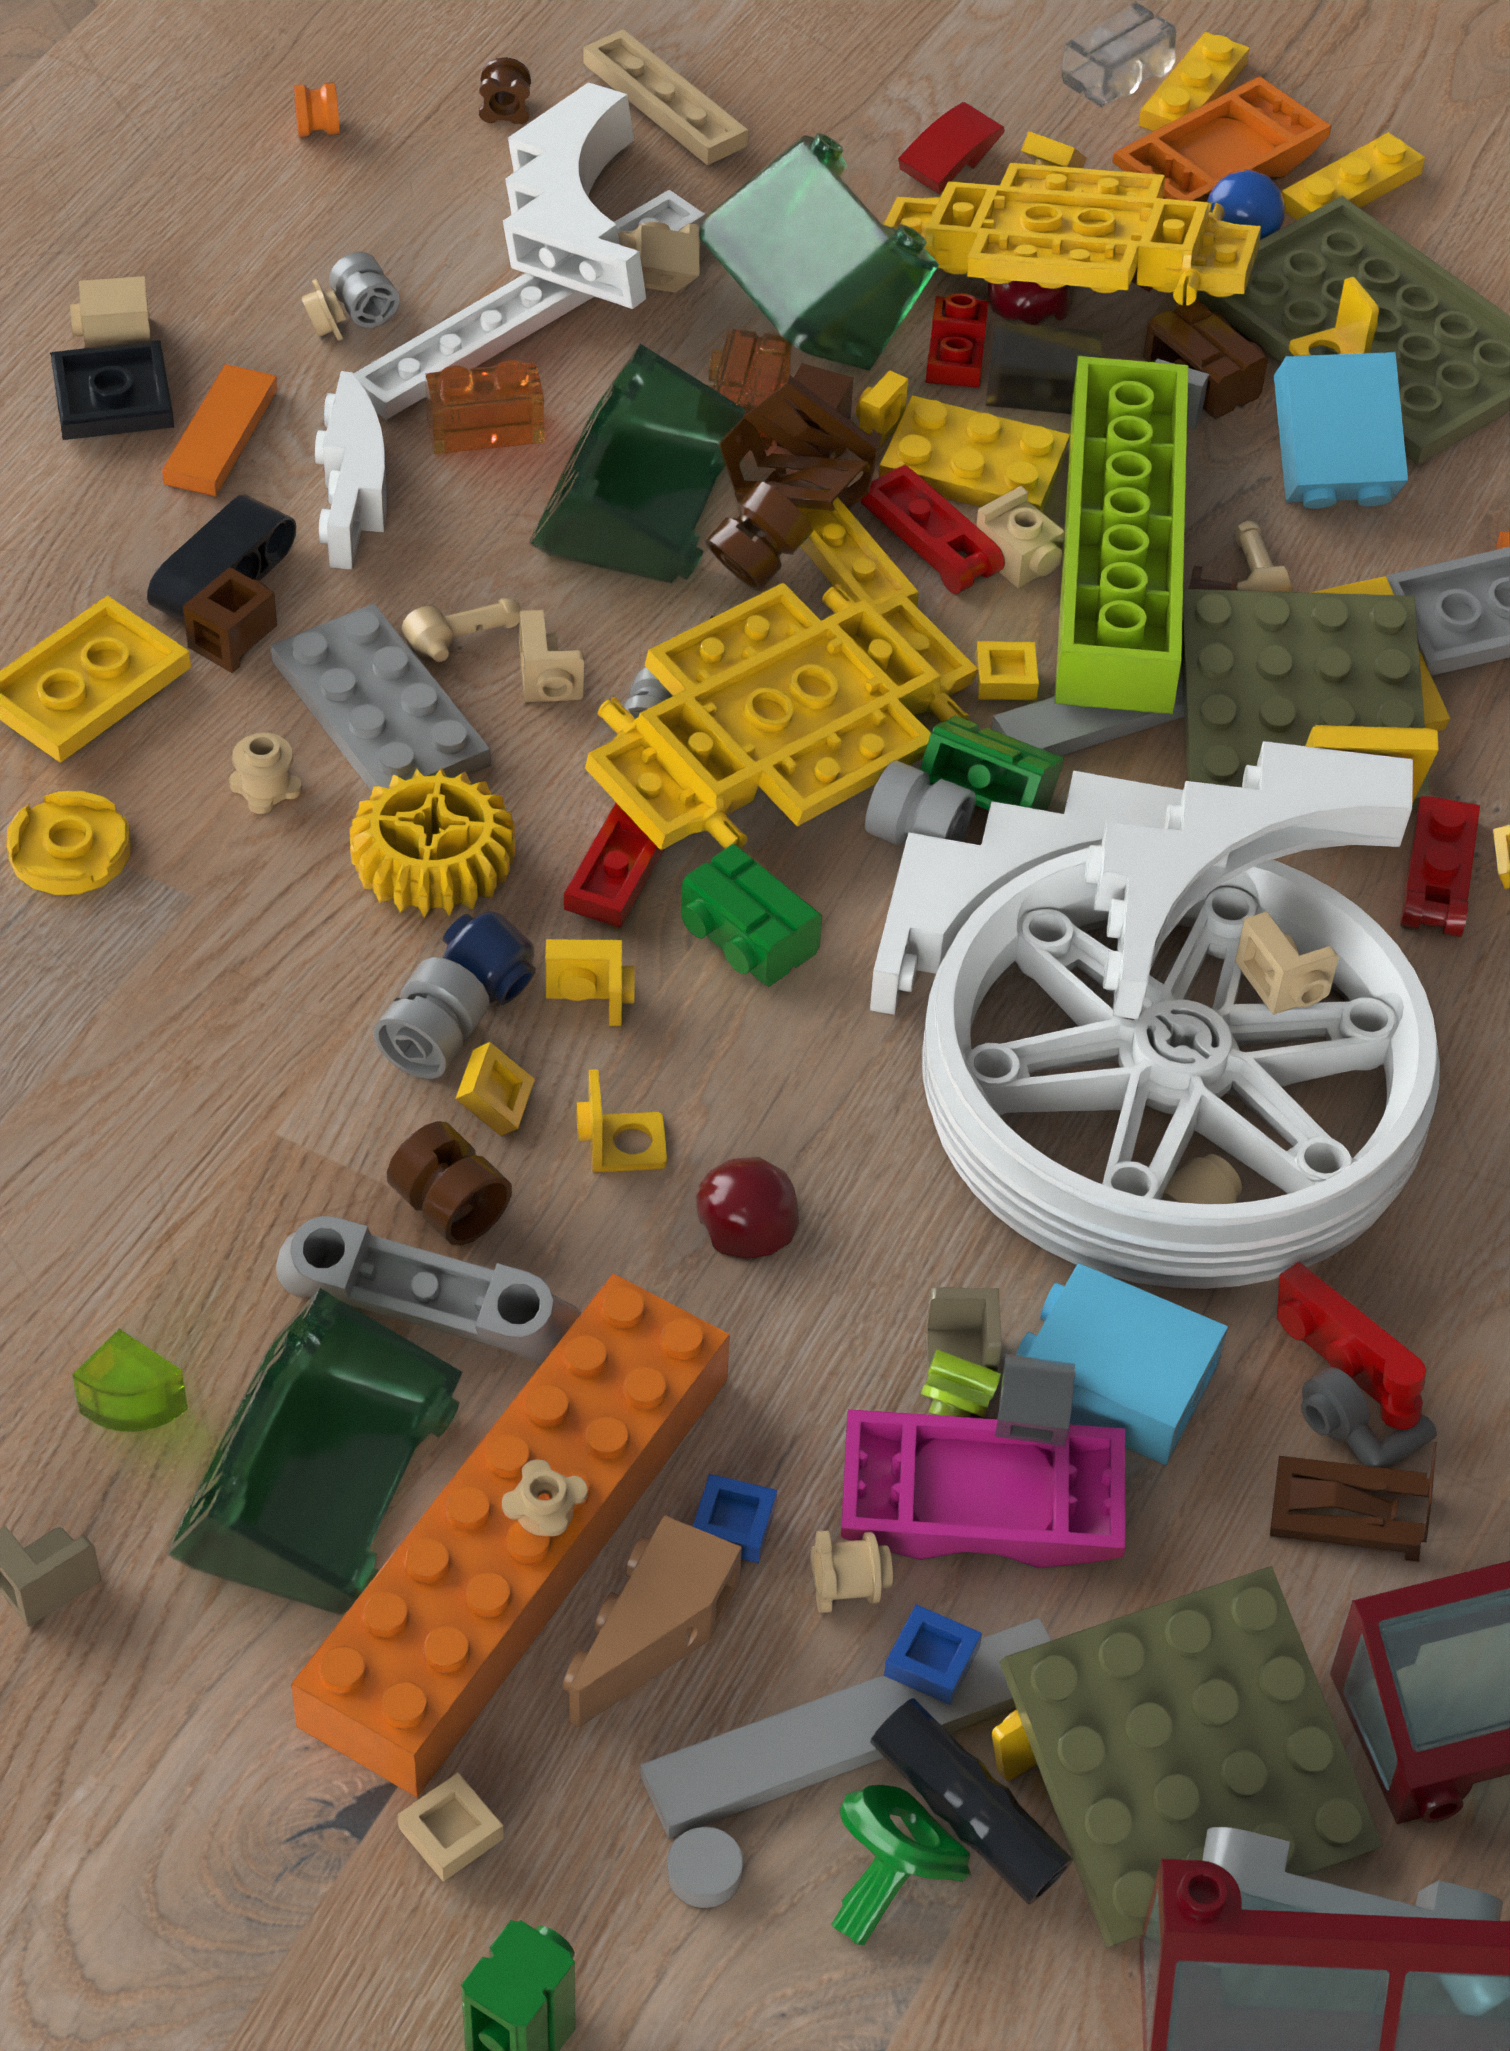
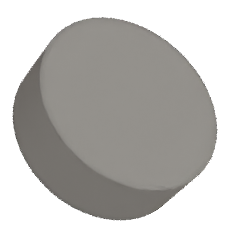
M697 1827L684 1832L674 1841L668 1854L667 1878L672 1891L683 1902L695 1907L710 1908L725 1903L737 1892L742 1880L743 1857L741 1849L729 1834L717 1828Z

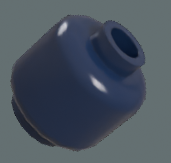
M488 911L475 918L468 913L464 914L447 929L442 940L447 947L442 958L458 963L473 973L484 985L489 996V1004L498 1001L501 1005L509 1003L524 990L534 977L536 968L532 965L534 959L533 944L498 912Z

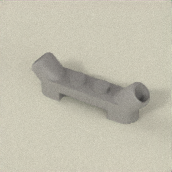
M320 1216L310 1219L300 1226L297 1231L289 1235L279 1251L276 1265L278 1280L285 1291L296 1297L328 1298L515 1352L538 1365L544 1362L581 1314L576 1306L553 1295L542 1278L530 1272L497 1263L495 1270L415 1248L373 1236L368 1226L337 1217Z
M1212 1827L1207 1829L1202 1860L1223 1867L1233 1876L1241 1892L1242 1909L1500 1921L1503 1901L1479 1890L1438 1880L1418 1891L1415 1906L1285 1872L1290 1845L1289 1841L1235 1828ZM1434 1972L1458 2010L1463 2013L1477 2014L1510 1994V1976Z

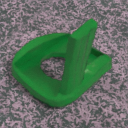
M869 1785L862 1791H853L846 1794L840 1807L843 1825L875 1858L869 1868L842 1899L843 1906L831 1925L839 1932L850 1937L857 1945H865L897 1892L911 1875L928 1879L963 1882L971 1875L968 1866L971 1855L963 1845L943 1829L915 1797L902 1788L888 1785ZM890 1815L901 1817L916 1841L897 1828Z

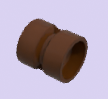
M758 481L737 504L739 512L737 519L726 517L706 539L705 544L711 553L732 574L749 587L761 591L781 569L780 556L782 553L793 555L812 534L814 528L806 516L788 498L771 485ZM754 536H757L758 539L754 542L752 539Z
M436 1121L412 1133L399 1146L387 1169L388 1184L415 1210L423 1211L425 1220L451 1245L462 1246L475 1241L485 1234L500 1219L512 1196V1184L483 1156H477L476 1150L447 1122Z

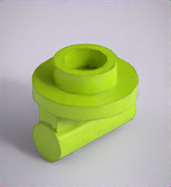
M936 1349L927 1373L926 1384L923 1385L920 1395L932 1400L928 1412L933 1415L968 1418L974 1415L985 1419L988 1404L995 1394L1001 1373Z

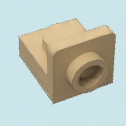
M543 610L520 611L519 655L524 703L581 700L584 687L583 652L579 650L558 651L557 634H546Z
M1266 911L1244 918L1235 963L1271 1013L1275 1015L1296 1007L1312 1006L1327 997L1331 990L1339 956L1331 946L1299 956L1297 946L1292 937L1287 933H1283Z

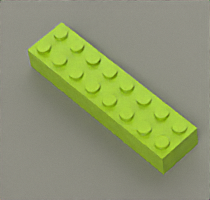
M1078 356L1071 410L1055 704L1173 714L1182 654L1188 365Z

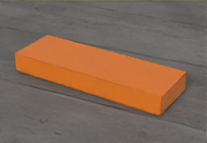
M225 364L163 467L164 485L216 497L278 390L276 375Z

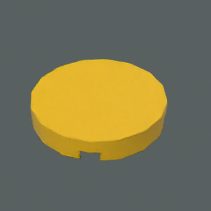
M58 791L44 796V803L38 804L32 809L29 803L17 812L7 828L6 848L9 862L16 876L31 888L53 895H79L103 887L122 872L131 854V834L129 823L124 814L122 817L116 811L115 804L104 796L86 791Z

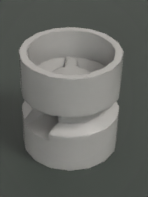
M894 760L884 770L874 788L865 816V830L871 835L896 845H901L907 840L908 832L963 842L974 813L976 795L972 790L940 779L931 786L927 772Z
M428 958L421 962L401 990V998L396 997L374 1027V1040L381 1053L402 1071L418 1078L434 1079L440 1077L463 1046V1040L468 1039L489 1009V996L484 985L476 976L460 964L445 958Z

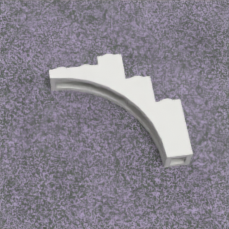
M1263 741L1257 766L1246 765L1242 788L1185 781L1180 806H1168L1165 828L1106 821L1101 846H1089L1085 883L1096 884L1094 910L1109 912L1107 937L1118 938L1117 951L1108 950L1103 980V989L1115 990L1113 1016L1139 1019L1149 973L1162 943L1186 912L1221 883L1260 863L1303 850L1345 845L1400 847L1412 811L1413 759Z

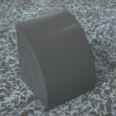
M1006 1354L995 1437L1065 1446L1072 1408L1075 1364Z

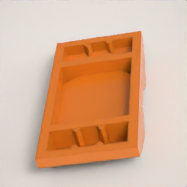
M1258 76L1114 152L1112 163L1125 172L1165 175L1163 199L1207 202L1213 187L1230 173L1252 170L1269 177H1285L1330 136L1331 125L1261 76Z

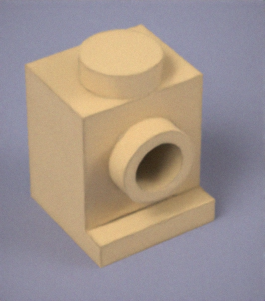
M646 222L640 224L631 233L624 231L618 233L620 245L640 252L645 288L676 293L700 276L699 225L689 223L681 230L673 231L665 223Z
M1022 486L979 508L976 524L1001 549L1005 559V566L999 573L1017 588L1026 585L1038 577L1049 575L1061 565L1065 531L1027 500L1028 491Z

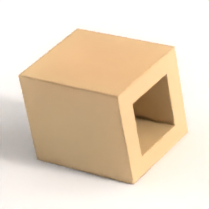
M145 276L79 281L80 303L70 304L73 337L84 336L85 348L151 341Z

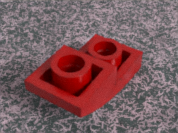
M962 102L933 122L909 145L898 158L899 168L940 195L948 181L952 182L965 165L974 169L1004 134V126L966 102Z
M954 293L947 297L936 296L925 383L979 388L989 301L977 300L974 296L964 293Z

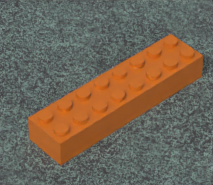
M613 1273L292 1681L291 1688L296 1727L418 1798L724 1386L728 1378L730 1334ZM538 1459L547 1461L551 1470L565 1477L579 1476L587 1485L586 1500L574 1506L572 1521L566 1531L560 1535L539 1536L532 1534L520 1525L518 1519L508 1518L502 1510L503 1496L507 1492L516 1489L522 1480V1467L529 1461ZM546 1493L538 1496L539 1500H550L552 1498Z

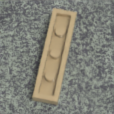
M624 29L583 47L584 65L616 91L626 93L629 102L706 165H710L748 147V129Z

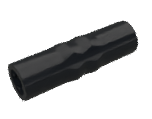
M915 1698L909 1699L895 1710L871 1738L870 1743L923 1796L932 1812L947 1821L959 1840L976 1850L1028 1905L1042 1896L1072 1863L1073 1858L1022 1808L1010 1789L994 1779L983 1761L967 1752Z

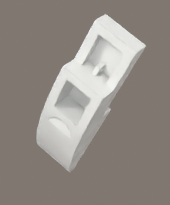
M341 371L336 394L327 393L325 399L324 424L327 430H318L315 442L316 464L324 465L326 488H328V502L332 504L331 509L321 510L319 542L328 544L330 568L353 569L361 530L384 532L387 514L385 448L381 425L368 394L352 372Z

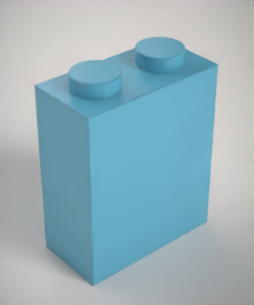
M1396 353L1286 356L1274 374L1286 503L1303 502V506L1310 509L1330 507L1335 505L1337 500H1358L1359 505L1368 507L1389 503L1408 482Z
M1078 1263L1065 1286L1057 1282L1053 1285L1042 1308L1040 1319L1045 1322L1038 1335L1031 1332L1026 1333L1019 1345L1016 1356L1074 1363L1075 1379L1070 1424L1125 1428V1448L1167 1466L1219 1366L1228 1326Z

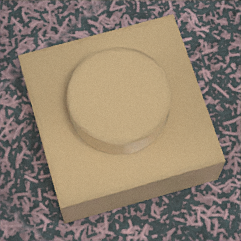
M459 1772L397 1814L398 1826L401 1832L443 1882L504 1839L503 1824Z

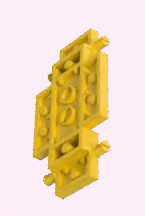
M1010 163L1000 185L948 181L940 197L922 199L897 196L874 242V263L891 264L896 269L907 270L908 277L914 282H917L919 275L920 282L926 281L932 268H941L950 274L967 273V277L984 278L985 281L993 284L1023 281L1034 282L1041 287L1050 289L1061 288L1065 285L1090 287L1093 291L1099 293H1113L1118 290L1128 291L1137 268V285L1151 286L1160 292H1173L1174 300L1180 305H1183L1186 296L1187 306L1196 300L1197 291H1205L1207 294L1215 297H1228L1233 294L1245 293L1260 247L1261 226L1240 225L1222 221L1225 212L1218 203H1215L1212 212V202L1163 199L1165 175Z
M783 582L648 649L644 666L673 696L641 712L636 719L620 703L617 697H611V701L607 699L600 706L598 715L606 721L617 735L611 742L588 753L585 769L660 850L693 833L708 831L724 849L731 844H735L741 849L746 844L748 837L745 833L741 832L727 815L753 802L758 786L797 827L877 784L884 770L894 760L912 765L923 759L931 732L914 716L915 714L926 711L932 712L941 722H946L947 719L955 715L970 720L969 714L965 713L949 696L973 684L978 668L903 593L883 603L870 604L866 599L856 602L840 584H836L835 588L833 586L830 587L822 598V602L835 614L820 620Z

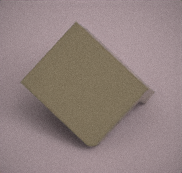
M932 1288L930 1290L925 1328L927 1378L936 1349L998 1372L1002 1348L999 1288Z
M6 1526L0 1528V1592L28 1627L101 1581L95 1547L86 1536L73 1541L63 1528L58 1527L23 1548Z

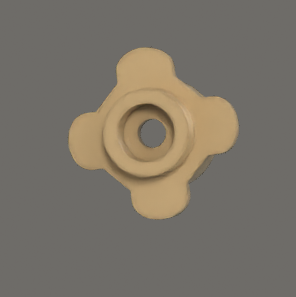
M313 279L312 282L316 291L301 297L318 337L334 331L337 340L340 341L343 337L337 323L347 320L334 289L324 293L318 279Z
M532 1460L522 1467V1480L516 1489L507 1492L503 1496L502 1510L508 1518L518 1519L520 1525L532 1534L557 1536L565 1532L571 1523L574 1515V1506L586 1500L587 1485L579 1476L565 1477L551 1470L547 1461ZM546 1493L552 1498L550 1500H539L538 1496Z

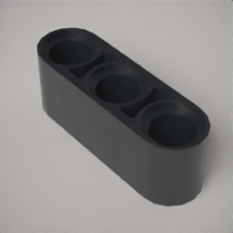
M246 494L237 496L155 571L147 590L149 605L185 623L183 605L229 567L250 579L260 581L290 551L296 536L297 526L295 520Z

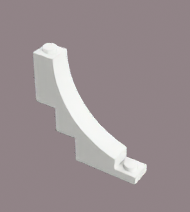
M588 82L508 137L514 173L505 178L511 216L503 220V226L512 269L633 309L646 300L640 252L620 245L617 224L602 214L588 198L596 178L604 167L622 149L634 141L628 95L626 93Z
M1073 771L1064 814L991 801L981 845L908 832L874 966L870 1011L895 1015L900 990L912 992L916 970L936 974L955 937L972 913L995 891L1013 878L1039 864L1064 854L1089 848L1090 845H1101L1106 821L1165 828L1168 806H1180L1183 790Z

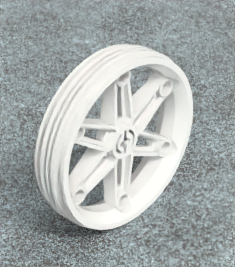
M1089 848L1067 853L1039 864L1013 878L988 897L972 913L960 929L937 970L928 1000L922 1048V1072L927 1102L942 1146L953 1166L971 1191L998 1218L1017 1233L1044 1250L1076 1265L1078 1263L1115 1278L1171 1288L1209 1289L1234 1287L1279 1278V1274L1297 1262L1302 1263L1305 1267H1309L1329 1258L1351 1244L1369 1229L1403 1190L1415 1170L1424 1148L1439 1090L1440 1059L1434 1018L1426 992L1408 959L1384 929L1355 903L1312 876L1276 860L1260 863L1221 883L1191 907L1177 925L1193 928L1165 983L1162 984L1149 975L1139 1019L1129 1020L1113 1016V1009L1070 972V970L1077 966L1103 987L1108 950L1112 951L1084 932L1107 927L1109 915L1108 911L1094 910L1096 884L1085 883ZM1267 911L1280 930L1292 937L1297 946L1299 956L1331 946L1339 956L1331 987L1347 1002H1318L1309 1007H1296L1275 1015L1271 1013L1265 1003L1235 1004L1242 971L1235 963L1244 918ZM1207 953L1216 958L1224 959L1212 1009L1204 1004L1185 1000ZM1014 961L1018 964L1021 971L1034 979L1078 1025V1027L1002 1044L985 1043L971 1049L970 1030L975 1014L992 984ZM1106 989L1108 992H1110V993L1114 996V991H1115V990H1108V989ZM1319 1037H1325L1327 1040L1252 1052L1239 1050V1046ZM1111 1061L1118 1062L1120 1067L1030 1077L1029 1074ZM1384 1065L1387 1090L1386 1110L1371 1138L1352 1158L1345 1146L1332 1139L1281 1086L1351 1070H1371ZM1226 1093L1239 1098L1293 1147L1288 1151L1282 1149L1220 1098ZM1145 1105L1160 1112L1174 1114L1149 1168L1138 1162H1131ZM1121 1110L1103 1183L1100 1184L1051 1160L1017 1135L1002 1120L1000 1115L1016 1112ZM1194 1130L1288 1193L1269 1199L1231 1204H1193L1162 1200L1163 1193L1184 1154Z

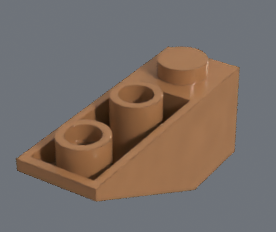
M663 1515L651 1539L644 1536L639 1538L627 1564L626 1576L629 1579L620 1595L611 1592L599 1611L595 1623V1633L598 1636L588 1653L579 1650L567 1669L563 1682V1691L569 1693L570 1724L581 1727L710 1641L740 1584L741 1546Z

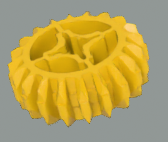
M442 767L435 776H423L416 768L412 779L406 781L393 775L389 789L373 786L370 800L359 802L356 818L352 819V826L349 831L351 862L355 866V871L359 874L363 888L373 889L379 903L394 899V904H396L400 913L410 906H417L424 918L431 908H443L450 917L456 904L461 903L473 910L478 900V895L493 898L497 883L507 882L510 865L513 864V857L516 855L515 823L511 819V812L506 811L502 795H491L486 781L471 785L466 771L455 778H449Z

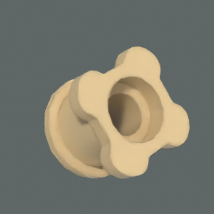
M255 733L244 737L236 744L232 753V761L236 771L229 777L230 789L234 793L244 796L248 801V807L251 812L257 814L268 813L272 810L273 805L284 799H295L300 795L302 790L300 778L289 775L288 772L293 763V749L287 740L280 735L272 733Z
M828 1530L816 1532V1543L811 1546V1566L814 1574L816 1602L819 1613L831 1612L832 1600L867 1598L870 1604H878L880 1602L881 1589L891 1588L893 1583L892 1558L888 1545L878 1546L875 1535L872 1532H865L862 1540L831 1542Z

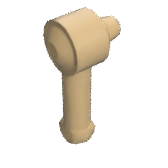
M1246 521L1236 527V542L1243 550L1251 574L1247 580L1238 582L1237 590L1292 592V581L1285 566H1274L1261 536L1260 525L1254 521Z
M502 598L497 604L443 616L438 608L423 606L408 614L403 621L402 631L413 652L418 657L433 658L436 662H442L449 656L448 647L451 645L454 637L500 626L512 628L520 622L521 607L519 603L511 598Z

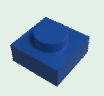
M709 1474L693 1527L741 1546V1559L759 1563L776 1508L777 1490Z
M916 1604L885 1662L884 1676L951 1705L980 1648L982 1633Z

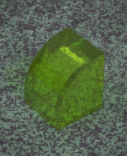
M118 1329L72 1374L79 1413L97 1425L108 1429L124 1432L150 1430L171 1422L188 1409L182 1370L121 1329Z

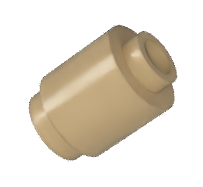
M1208 1154L1203 1158L1194 1157L1176 1170L1163 1193L1162 1200L1193 1204L1236 1203V1198L1240 1196L1242 1184L1237 1172L1229 1162L1218 1155Z

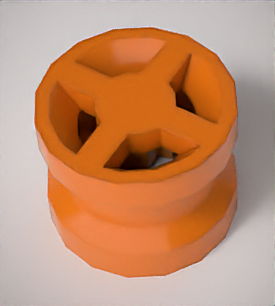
M335 82L324 83L318 89H309L304 84L294 85L298 137H309L313 131H325L328 135H340Z

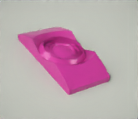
M848 1409L841 1538L850 1541L862 1540L865 1532H872L875 1535L878 1546L888 1545L890 1553L919 1560L962 1552L998 1554L1036 1568L1087 1564L1124 1557L1125 1428L1069 1425L1065 1446L995 1437L997 1419Z

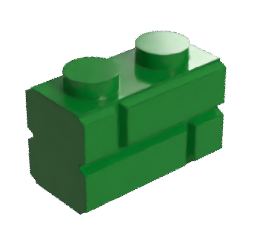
M955 715L947 719L946 722L943 721L934 726L920 770L929 774L931 786L940 779L974 791L976 795L975 805L990 810L991 801L1047 811L1064 758L987 727L980 730L977 723Z
M731 844L715 855L711 863L705 862L685 876L681 892V918L684 925L695 937L703 939L707 936L724 951L729 964L740 974L750 972L765 986L770 987L789 974L793 966L797 968L816 955L820 948L822 915L737 845Z
M510 1920L489 1947L490 1958L482 1957L461 1983L465 2051H560L575 2031V1961L573 1960L575 1952L564 1937L549 1927L540 1925L534 1929L522 1920Z

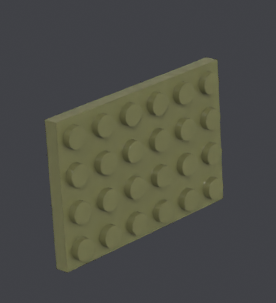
M1343 196L1260 240V247L1244 294L1215 297L1207 294L1205 291H1197L1196 298L1214 312L1223 315L1232 326L1280 362H1283L1286 356H1294L1289 350V344L1292 339L1335 328L1344 280L1355 277L1379 307L1378 328L1374 334L1370 353H1396L1406 457L1417 465L1510 411V315ZM1318 346L1309 350L1311 355L1338 354L1334 349L1325 346Z

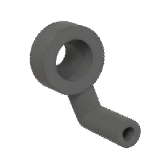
M1334 1367L1326 1368L1305 1382L1302 1387L1303 1401L1301 1409L1309 1426L1320 1435H1327L1337 1441L1345 1440L1364 1466L1390 1469L1437 1436V1431L1432 1421L1425 1415H1422L1420 1422L1415 1427L1405 1430L1398 1429L1380 1441L1368 1425L1370 1412L1362 1391L1353 1379L1340 1369Z

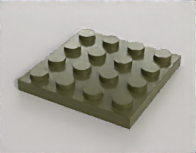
M1183 589L1181 657L1187 781L1242 788L1246 765L1257 766L1263 741L1305 746L1315 725L1425 728L1415 596ZM1428 773L1412 804V810H1417L1420 796H1430Z
M1272 1566L1005 1656L999 1661L1106 1949L1143 1935V1926L1161 1859L1202 1860L1207 1829L1235 1828L1289 1841L1290 1845L1285 1872L1302 1877L1383 1847ZM1147 1928L1146 1933H1149L1157 1929Z

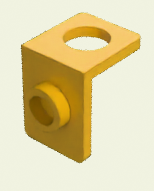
M1355 277L1347 278L1344 280L1335 328L1292 339L1289 344V350L1294 356L1311 355L1309 350L1318 346L1332 348L1338 354L1370 353L1374 334L1378 328L1379 307Z
M589 1069L588 1101L576 1102L578 1141H590L592 1172L665 1168L667 1166V1152L662 1113L602 1114L599 1070ZM628 1129H637L645 1132L650 1137L652 1143L642 1153L627 1154L620 1151L613 1141L620 1132Z

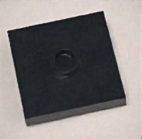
M161 340L50 352L63 440L174 428Z

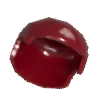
M1011 281L1005 284L988 282L987 285L988 296L995 313L1008 320L1020 319L1032 328H1036L1040 321L1048 315H1054L1058 321H1062L1072 304L1069 285L1054 289L1041 287L1034 282Z
M760 1157L737 1158L728 1160L710 1170L699 1184V1192L696 1195L698 1218L700 1223H704L715 1250L722 1254L750 1259L772 1255L791 1243L799 1224L798 1204L795 1188L784 1170Z

